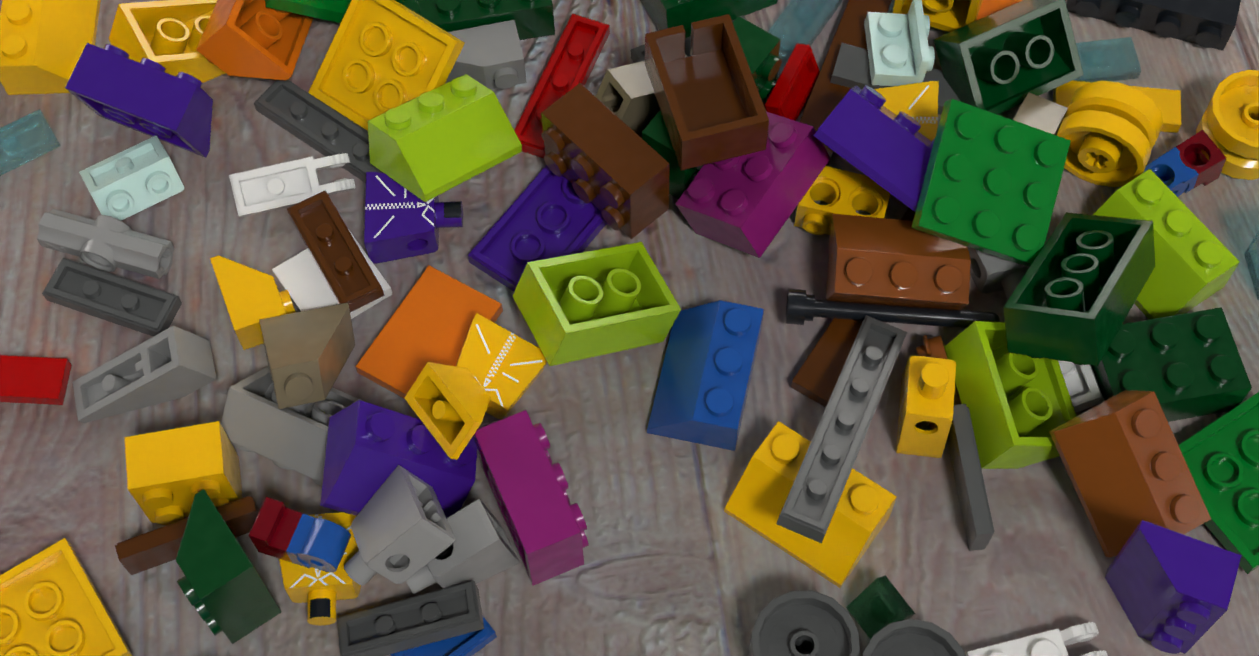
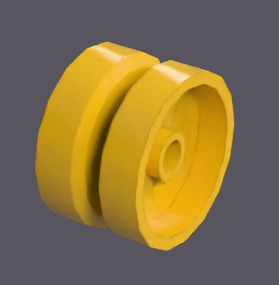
M1245 70L1233 73L1221 81L1196 128V134L1203 130L1225 155L1226 161L1221 173L1232 178L1247 180L1259 178L1258 70ZM1202 149L1201 152L1209 160L1208 154Z
M1102 80L1084 84L1075 91L1065 118L1057 132V136L1071 140L1064 168L1076 177L1095 185L1108 187L1124 186L1144 172L1151 155V150L1163 126L1162 112L1147 95L1123 83Z

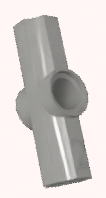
M52 209L50 212L43 214L38 224L39 233L37 240L42 247L78 256L89 266L101 271L113 272L118 267L160 279L163 275H167L173 263L174 247L171 241L132 231L124 222L111 216L99 215L96 220Z

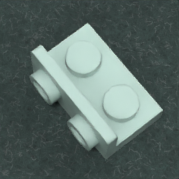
M912 0L908 14L867 12L864 27L871 84L900 86L923 82L926 71L933 69L935 51L933 46H928L927 38L930 31V18L928 15H924L922 0Z
M157 136L151 137L79 172L101 215L111 216L120 221L184 190V185Z

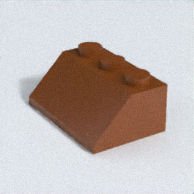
M832 214L826 300L961 310L969 304L971 258L968 247L913 229V221Z
M1125 390L1049 431L1106 557L1111 558L1118 555L1142 520L1183 535L1211 520L1154 391Z

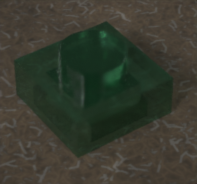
M886 575L876 578L846 607L870 640L874 634L888 624L908 620L915 614Z

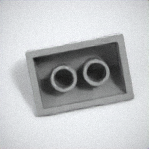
M267 366L229 387L221 425L236 448L262 455L272 460L276 466L282 469L295 470L312 478L317 485L322 486L329 417L360 399L332 387L328 396L323 401L279 409L269 367Z

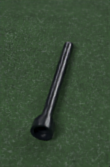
M788 289L786 324L804 325V321H813L814 317L863 321L866 315L882 322L967 328L974 321L1000 322L999 316L993 312L817 300L815 295L806 294V290Z

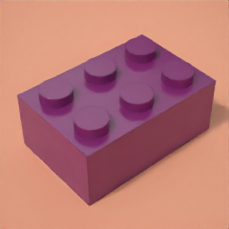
M766 112L769 118L766 150L703 165L676 202L677 207L696 234L758 258L763 255L831 159L823 143L813 136L816 132L813 126Z
M524 410L477 429L474 436L481 467L532 585L534 586L584 565L583 548L589 546L584 530H587V525L578 504L570 505L566 489L569 488L566 477L558 462L552 464L548 452L550 443L542 424L539 422L533 425L527 411Z

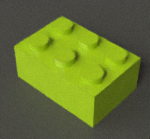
M642 242L527 262L513 293V298L549 366L663 342L681 311L680 306Z

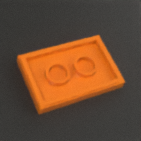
M428 266L355 366L357 373L405 398L427 362L456 366L476 313L495 323L503 312L502 304L447 274Z

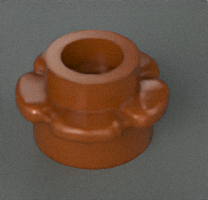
M924 335V345L916 347L918 356L948 359L941 335L932 338Z

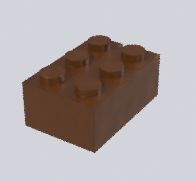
M729 14L691 23V56L685 57V29L683 25L645 34V66L681 170L766 150L769 118Z
M581 83L541 112L542 138L545 146L544 160L546 165L556 176L560 177L563 175L572 183L574 191L585 203L592 202L601 211L604 220L611 228L616 231L621 229L630 239H633L669 209L670 164Z

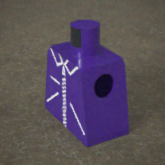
M366 172L364 244L368 257L373 264L434 253L439 249V228L463 227L462 201L439 202V197L436 196L424 202L386 174Z

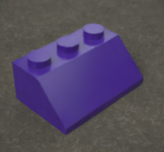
M89 43L86 44L65 89L102 118L151 137L157 136L161 141L205 158L210 151L213 99L201 89L203 83L200 80L184 72H178L177 77L165 73L166 69L162 65L147 58H142L140 63L129 59L128 53L110 44H105L103 49Z
M867 85L863 89L854 86L813 136L916 212L935 138L933 141H930L918 132L921 125L908 114L900 111L898 115H895L883 106L886 99L873 88Z
M358 400L329 417L320 506L357 516L390 474L400 465L433 487L447 519L460 511L475 482L477 461L475 437L471 438L457 460L450 459L420 419Z
M1142 520L1108 567L1105 579L1138 637L1151 641L1152 646L1160 651L1171 654L1180 652L1186 654L1228 610L1242 555Z

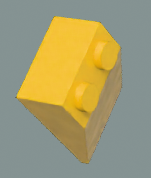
M163 0L118 4L109 41L111 45L128 53L129 59L140 63L142 58H147L162 65L166 69L165 73L177 77L178 72H184L197 78L202 83L225 74L224 71L209 62L206 57L196 50L218 0Z

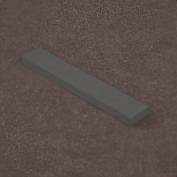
M867 315L865 316L779 515L777 525L822 543L906 337V331Z

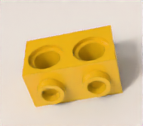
M825 166L797 205L794 226L803 228L811 234L830 235L832 214L885 218L890 193L866 175ZM814 201H825L828 205H819ZM856 211H866L871 215H861Z

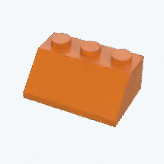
M218 0L196 50L229 76L287 81L292 77L314 17L266 7L265 0Z

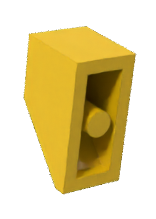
M219 255L210 258L233 328L243 350L263 344L260 319L296 313L288 289L279 292L273 276Z
M427 362L404 399L449 458L457 460L481 425L491 397L468 368Z

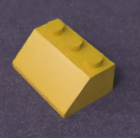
M2 0L0 11V82L8 95L70 93L65 87L86 44L89 43L95 46L101 0Z
M778 421L752 456L727 502L724 512L841 588L889 519L897 496L852 468L822 543L777 525L779 515L811 441Z

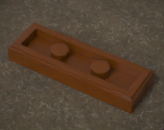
M326 190L287 208L292 222L339 304L348 303L350 312L385 296L380 283Z
M247 496L216 508L235 538L250 533L260 511L252 496ZM188 518L117 543L115 548L119 561L131 575L175 560Z

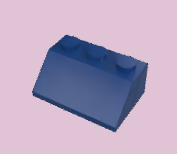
M719 300L680 311L671 329L647 433L732 451L736 450L761 335L764 309Z

